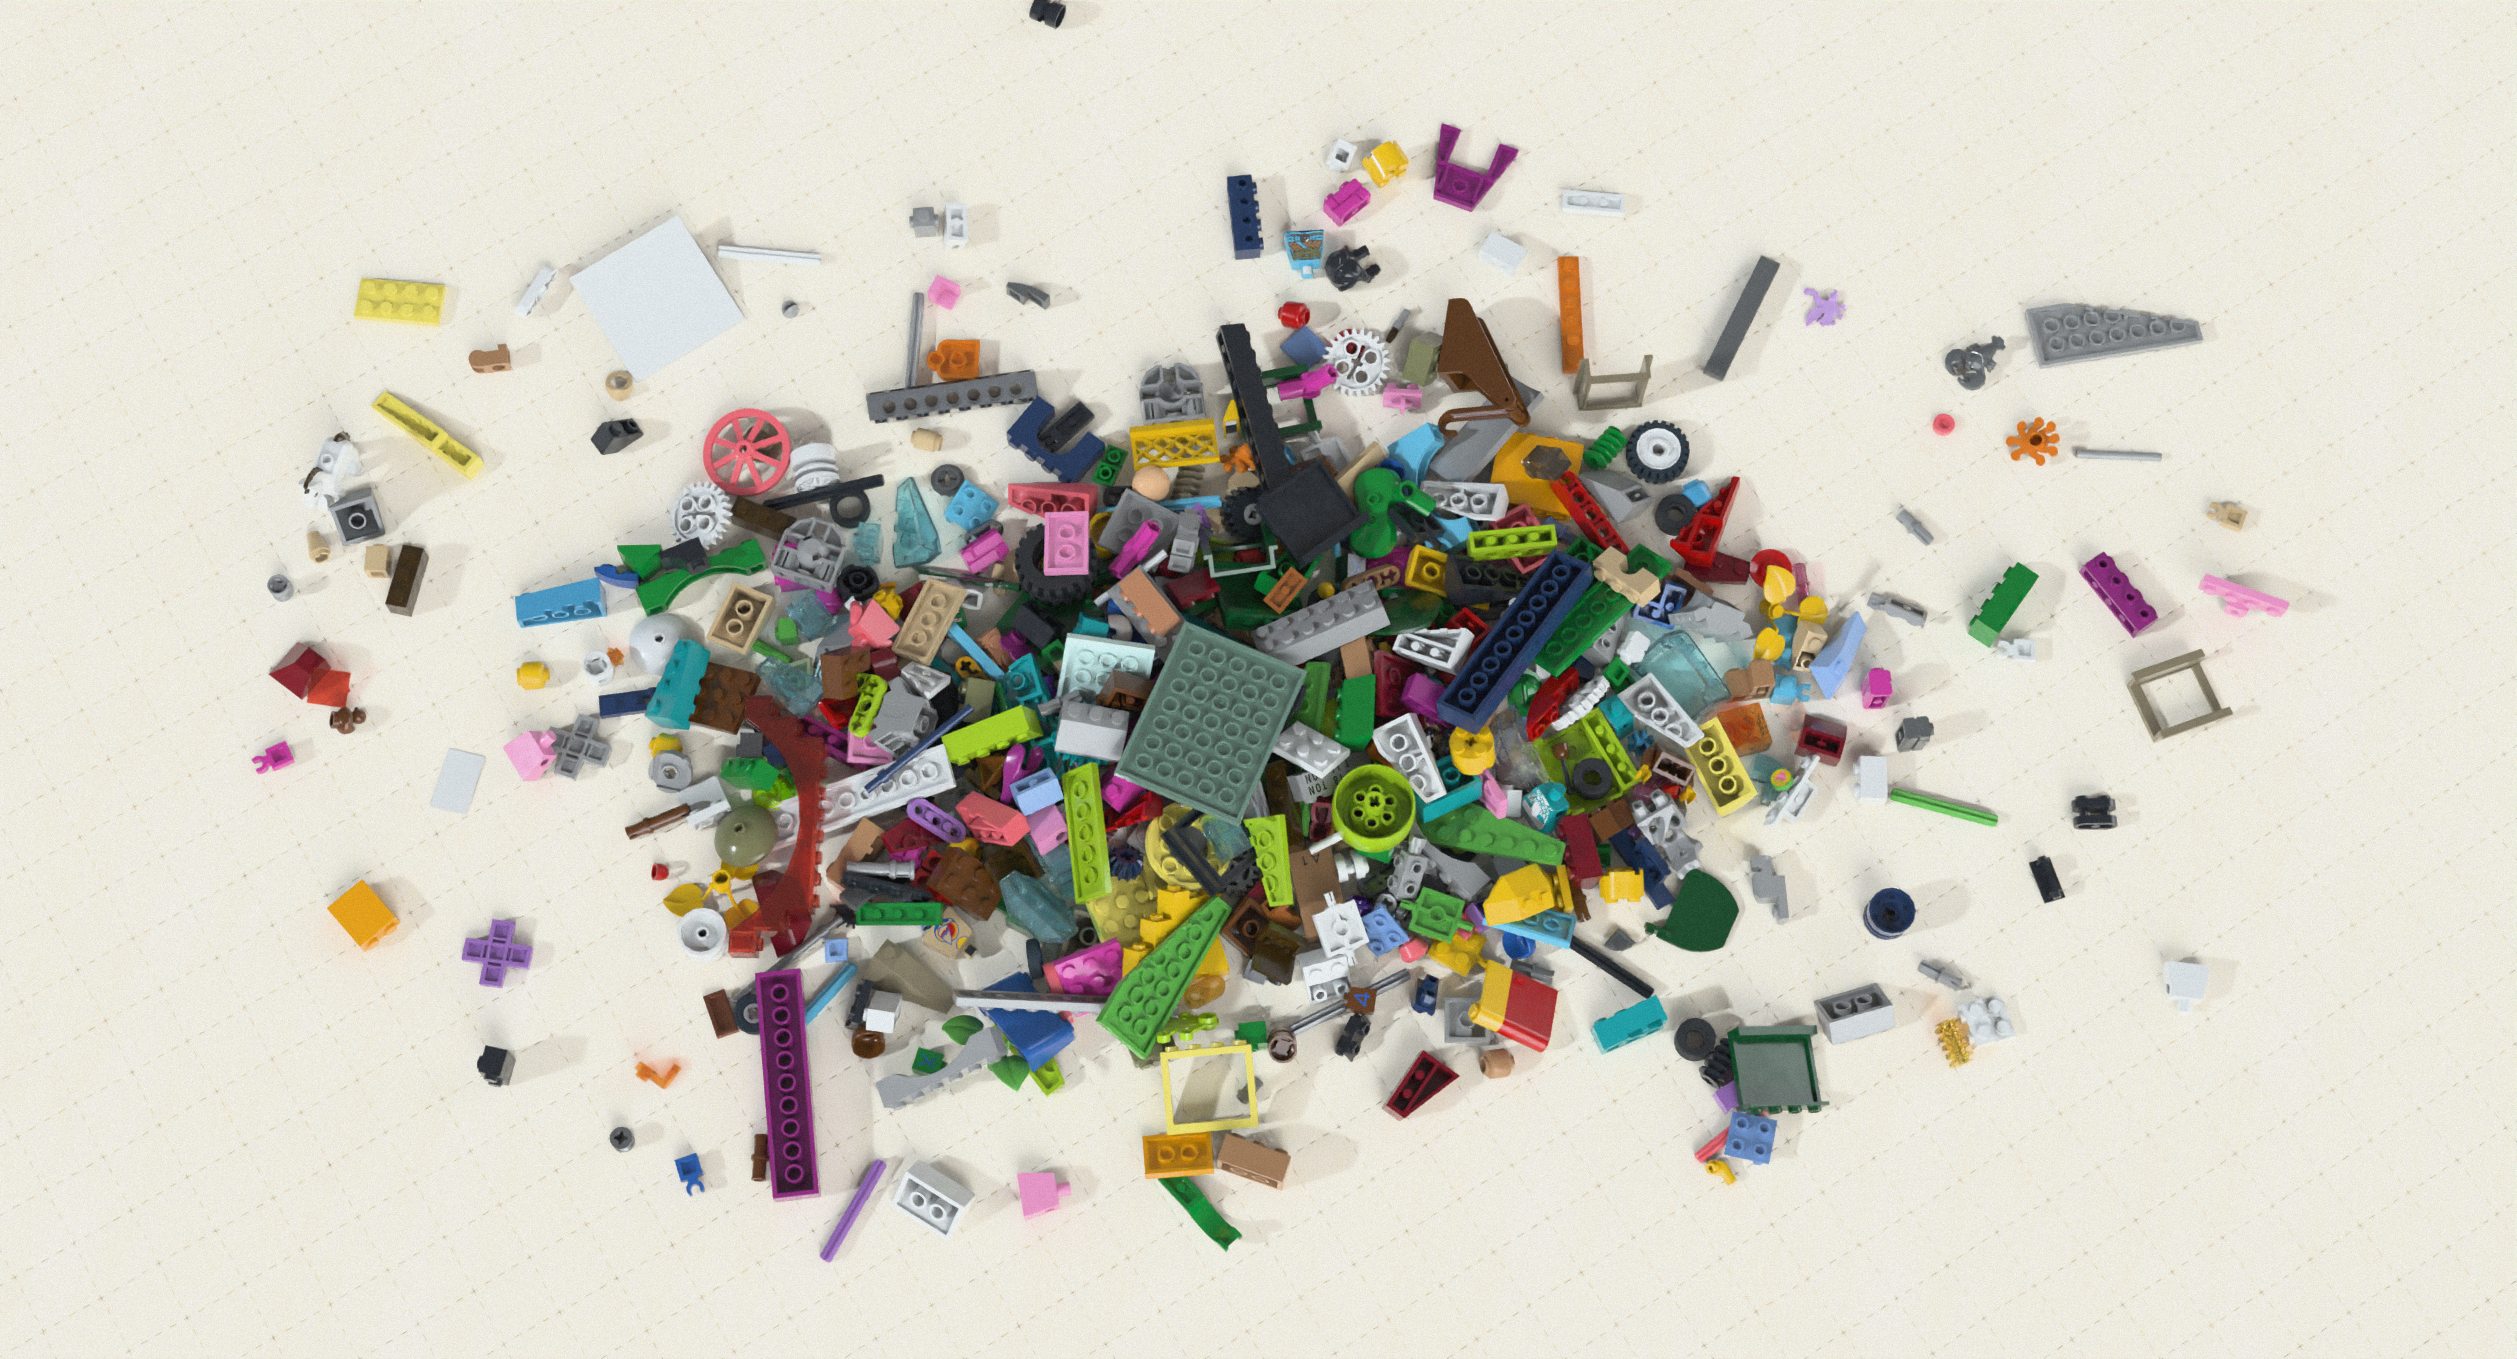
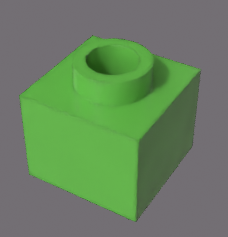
M795 617L778 619V626L775 627L776 640L780 639L782 646L799 644L798 624Z

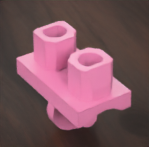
M1388 383L1387 387L1384 388L1383 407L1400 408L1401 415H1404L1405 409H1421L1422 390H1419L1417 384H1409L1407 389H1399L1398 384Z

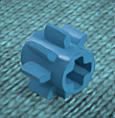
M1646 729L1643 731L1634 730V733L1627 737L1629 752L1634 751L1636 757L1638 755L1643 756L1647 748L1653 747V735H1648Z

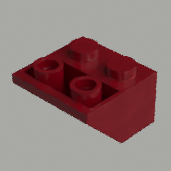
M1206 568L1162 585L1165 595L1176 608L1178 607L1179 611L1196 605L1195 600L1198 603L1216 597L1215 592L1221 590L1214 578L1210 577V573Z
M1805 714L1794 755L1800 757L1818 755L1820 757L1818 762L1836 767L1841 759L1845 745L1847 726Z

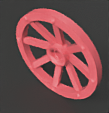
M754 408L732 411L720 418L710 429L703 447V462L706 472L720 489L731 495L753 497L763 494L775 487L786 474L791 461V440L782 423L770 413ZM758 418L745 440L738 419ZM765 421L772 424L779 433V435L753 443ZM730 423L733 425L738 440L737 443L718 437L720 432ZM782 442L781 461H777L757 451L758 449ZM714 443L734 450V452L713 463L712 452ZM747 448L746 452L742 453V450ZM737 459L730 483L727 484L718 476L716 470ZM755 459L777 468L775 473L763 483L753 462ZM744 463L747 464L756 484L754 487H736Z

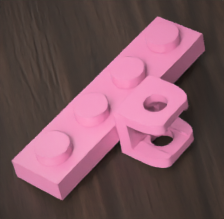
M2207 573L2201 579L2198 589L2203 590L2206 594L2224 597L2227 600L2224 612L2238 618L2244 617L2249 609H2258L2270 616L2282 617L2288 610L2290 603Z

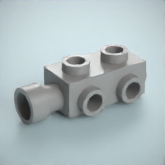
M1411 833L1408 840V850L1401 849L1400 855L1398 854L1394 858V866L1396 868L1394 875L1389 876L1387 885L1389 891L1394 894V898L1402 900V898L1415 900L1417 893L1420 891L1421 880L1428 865V858L1421 853L1422 848L1426 846L1428 838L1421 834Z

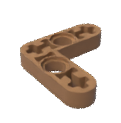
M1391 564L1372 568L1344 579L1341 591L1343 592L1351 588L1352 583L1357 586L1366 582L1371 575L1375 578L1373 584L1376 590L1395 584L1399 580L1400 571Z

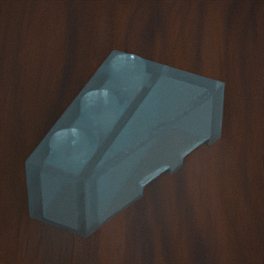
M771 655L754 670L781 703L799 719H802L823 698L821 679Z
M1031 838L1026 840L1030 844L1032 852L1036 851L1038 854L1036 856L1042 868L1045 867L1048 880L1051 884H1054L1062 900L1065 901L1075 896L1070 850L1065 842H1062L1041 856Z

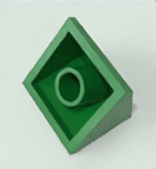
M661 544L617 545V550L623 564L630 571L638 573L642 582L649 581L663 568L658 555L659 552L663 551Z

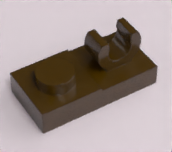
M978 766L975 772L968 768L964 773L966 780L984 796L1000 803L1002 789L994 784L983 791Z

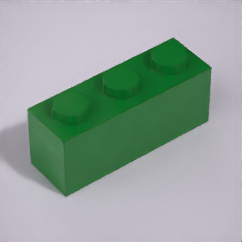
M728 757L723 762L718 777L738 790L770 791L780 771L760 758Z

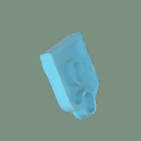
M1791 614L1786 618L1772 619L1779 629L1778 634L1782 635L1785 639V648L1782 655L1773 662L1787 671L1791 669L1792 642L1798 627L1797 622L1799 616Z

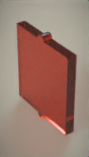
M312 667L310 682L307 683L309 688L306 703L339 708L346 707L347 696L351 691L349 689L351 673Z

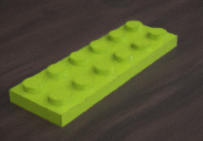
M1093 762L1062 774L1076 904H1085L1112 893L1098 763Z

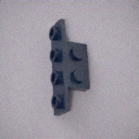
M1625 828L1609 838V841L1627 867H1633L1632 870L1638 872V867L1643 868L1644 892L1657 910L1675 901L1663 883L1672 872L1656 850L1655 845H1652L1647 837L1641 839L1636 844Z

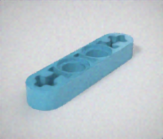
M952 622L947 635L968 657L975 661L991 681L997 682L998 679L1002 680L1005 673L955 622Z

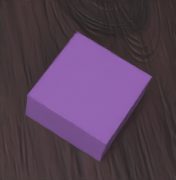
M1489 897L1473 902L1464 910L1480 933L1493 928L1482 924L1485 915L1483 903Z

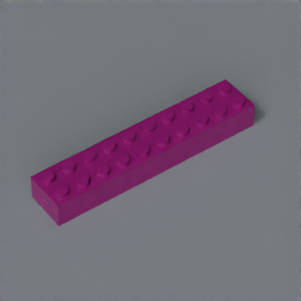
M800 968L755 973L773 1200L775 1202L820 1198L821 1185L803 973Z

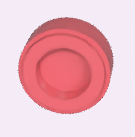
M1939 414L1935 417L1932 427L1938 435L1946 436L1953 431L1955 421L1948 414Z

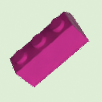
M1115 762L1099 779L1101 796L1116 811L1123 815L1146 788L1115 776L1114 771L1118 765Z

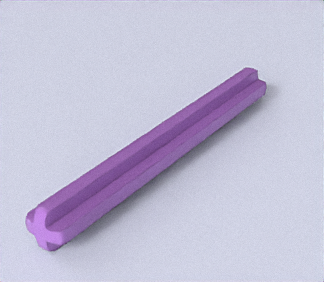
M880 1159L874 1161L823 1248L820 1258L825 1262L830 1263L887 1167L884 1161Z

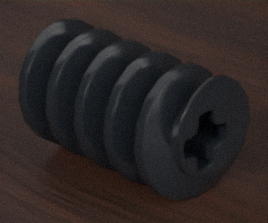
M1728 1038L1720 1039V1045H1716L1714 1048L1715 1052L1709 1054L1710 1059L1704 1061L1705 1066H1700L1699 1068L1701 1078L1716 1089L1721 1088L1717 1082L1718 1080L1721 1082L1726 1081L1723 1073L1731 1075L1728 1066L1732 1067Z

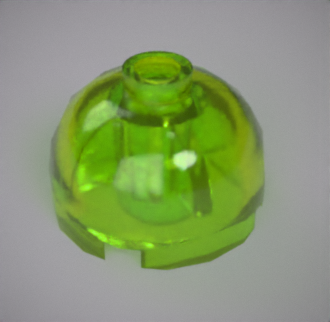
M779 773L770 791L752 790L751 792L753 804L765 809L774 808L769 812L780 809L775 807L781 804L783 800L796 796L792 782L781 773Z

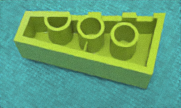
M1020 705L944 735L941 738L949 762L960 766L969 763L971 759L985 757L992 752L1043 736V732L1036 711Z

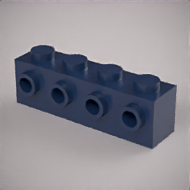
M1251 174L1227 176V194L1235 260L1260 258V250H1264L1263 237L1259 238L1258 233L1262 231L1261 219L1256 217V213H1259V201L1254 200V194H1257V184L1252 182Z

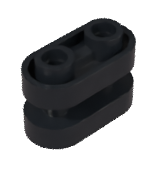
M2080 795L2071 801L2072 812L2079 813V816L2073 818L2074 829L2108 830L2118 826L2117 816L2110 815V812L2116 810L2115 799L2110 798L2109 795H2101L2097 798ZM2088 813H2101V815H2088Z

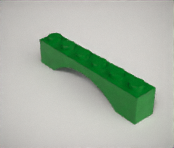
M757 539L745 540L739 546L725 548L719 554L712 557L707 556L711 568L703 573L691 576L688 571L679 569L673 573H665L654 581L641 583L635 590L647 617L668 610L673 600L681 591L702 578L723 573L751 576L768 569Z

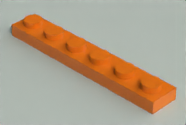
M1558 256L1557 270L1563 374H1577L1580 359H1584L1579 256Z

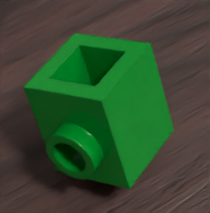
M1265 1021L1238 1023V1030H1234L1235 1040H1246L1247 1043H1252V1053L1259 1051L1261 1048H1267Z

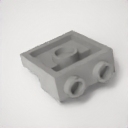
M1444 997V1043L1466 1044V1046H1489L1490 1040H1494V1031L1470 1021V1016L1468 1015L1470 1006L1481 998Z

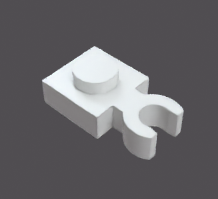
M2013 639L2012 644L2007 641H1999L1997 647H2003L2006 652H1999L1997 658L2005 659L2008 656H2012V662L2034 663L2036 661V640Z

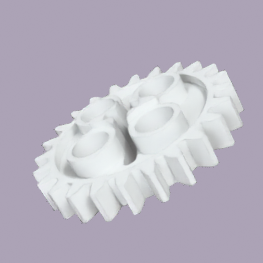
M1352 328L1349 335L1347 330H1343L1344 337L1336 334L1337 341L1329 340L1332 347H1325V350L1329 353L1328 355H1322L1324 359H1327V362L1321 364V366L1329 363L1337 369L1339 362H1345L1347 370L1342 374L1338 372L1339 377H1337L1333 389L1340 386V393L1343 394L1345 390H1348V396H1351L1353 391H1355L1357 397H1360L1361 391L1368 395V388L1376 391L1374 384L1382 386V382L1379 379L1387 378L1383 371L1390 370L1389 367L1385 366V363L1389 362L1390 359L1384 358V355L1389 351H1382L1381 348L1385 343H1377L1379 336L1372 339L1371 331L1364 335V329H1360L1359 334H1357L1356 329ZM1350 342L1356 346V351L1352 355L1346 351V345ZM1364 345L1365 349L1358 359V362L1361 364L1360 366H1355L1351 378L1348 380L1347 375L1353 367L1351 360L1358 357L1360 348ZM1369 351L1375 355V360L1371 364L1365 361V354ZM1358 371H1363L1366 374V379L1362 383L1356 380L1355 376Z
M698 481L697 485L691 483V489L684 487V494L677 493L679 500H673L672 502L675 504V507L669 508L673 515L668 516V519L672 520L668 527L673 529L670 534L675 536L674 540L681 544L699 537L702 546L709 549L710 543L716 545V538L723 539L722 531L728 532L725 525L731 524L727 517L733 515V513L728 511L732 505L727 503L730 497L726 496V492L720 489L719 486L708 481L705 483Z
M1601 675L1595 679L1593 678L1590 682H1586L1583 687L1577 688L1558 708L1559 716L1551 725L1558 731L1564 727L1567 728L1569 724L1572 725L1576 719L1584 717L1590 712L1593 705L1604 696L1610 683Z

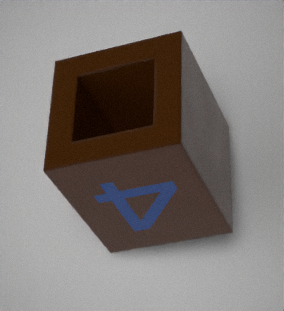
M1350 986L1348 992H1344L1342 1005L1346 1006V1012L1363 1013L1372 1016L1375 1011L1377 990Z

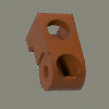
M1268 899L1260 905L1272 921L1286 929L1295 931L1301 925V919L1292 906L1270 907Z

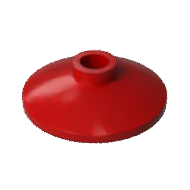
M1765 549L1758 552L1752 558L1749 566L1752 580L1761 588L1764 587L1768 565L1782 567L1792 574V564L1789 558L1784 553L1775 549Z

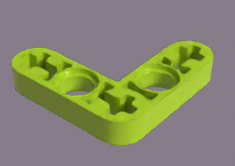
M857 673V685L863 679L864 683L860 688H857L858 695L861 696L850 720L849 731L856 737L863 738L868 735L872 728L873 719L876 718L884 699L882 695L886 694L888 684L877 675ZM871 702V707L865 711L866 705Z

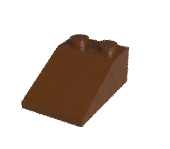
M1242 895L1232 906V911L1219 934L1249 959L1250 955L1253 956L1256 934L1272 920L1251 897Z

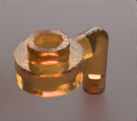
M641 1061L634 1068L637 1071L636 1077L645 1083L650 1080L662 1089H667L681 1070L678 1065L673 1064L665 1077L662 1078Z

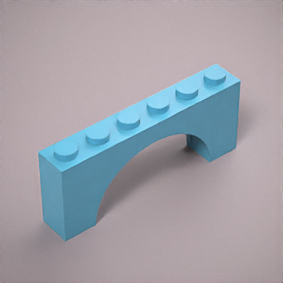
M1427 422L1387 446L1389 451L1388 457L1400 462L1406 471L1404 481L1410 480L1414 482L1418 489H1420L1422 481H1426L1427 470L1432 457L1438 449L1445 445L1438 425ZM1403 486V495L1407 496L1408 490ZM1434 508L1431 515L1446 530L1444 535L1438 538L1443 545L1438 550H1435L1430 542H1424L1426 548L1454 555L1467 547L1468 532L1480 531V528L1474 519L1464 516L1456 520H1447Z

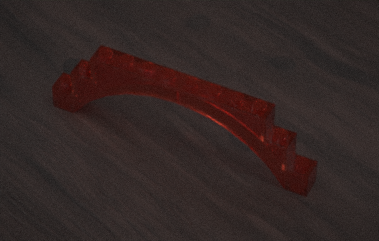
M746 695L744 716L750 725L773 743L786 760L793 774L799 798L800 823L795 850L787 871L776 889L756 912L730 930L728 953L732 958H759V953L763 951L764 940L761 937H787L788 930L792 928V917L789 915H816V908L820 907V895L817 894V886H821V873H818V867L823 862L820 843L824 842V831L821 830V822L825 821V809L822 808V801L826 800L827 795L826 787H823L824 779L828 777L825 758L829 757V746L825 744L823 737H803L804 725L800 723L797 716H778L779 704L775 702L772 695Z

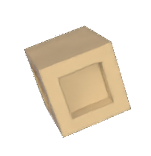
M384 544L366 546L364 571L368 578H390L393 554L388 546Z

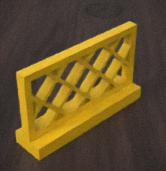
M1214 418L1129 427L1135 471L1149 465L1162 469L1220 462ZM1195 444L1202 447L1198 451L1191 449ZM1173 447L1180 449L1176 454L1170 450ZM1152 449L1159 452L1155 456L1149 454ZM1208 450L1214 453V455L1205 456L1203 453ZM1185 453L1192 455L1190 458L1181 457ZM1164 455L1170 457L1169 460L1164 461L1160 458H1162ZM1143 457L1149 460L1146 463H1138Z

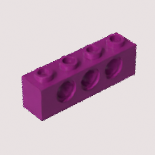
M800 711L788 729L791 738L861 773L871 770L874 764L847 762L848 735Z

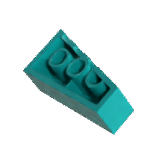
M679 639L674 646L669 662L665 666L662 678L656 686V691L647 705L644 716L662 728L689 730L691 725L688 722L689 715L694 714L696 706L693 704L695 695L700 693L701 686L699 685V680L705 675L711 652L693 639Z

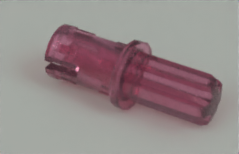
M1802 562L1795 563L1792 566L1798 606H1800L1803 599L1810 596V581L1807 579L1806 566Z

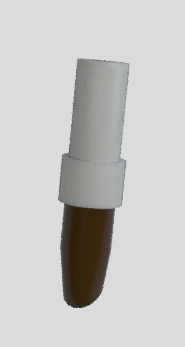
M1404 308L1398 319L1395 320L1385 339L1386 342L1391 343L1397 334L1401 332L1404 323L1411 314L1408 309Z

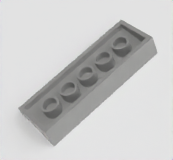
M1511 376L1529 414H1531L1545 398L1544 395ZM1486 399V401L1481 406H1489L1493 404ZM1508 417L1467 421L1458 432V435L1453 437L1428 468L1441 482L1471 483L1519 427Z

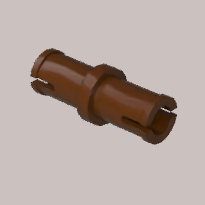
M755 1134L754 1154L751 1155V1160L753 1161L751 1180L764 1182L766 1181V1166L769 1161V1155L767 1154L768 1135Z

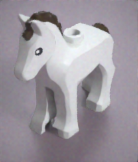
M342 431L334 437L329 436L324 439L310 473H308L307 477L299 480L298 486L301 487L306 508L313 510L318 505L319 509L329 512V504L332 497L335 503L347 495L341 486L346 468L349 476L358 477L361 475L363 465L359 460L358 449L354 448L350 442L351 435L348 432Z

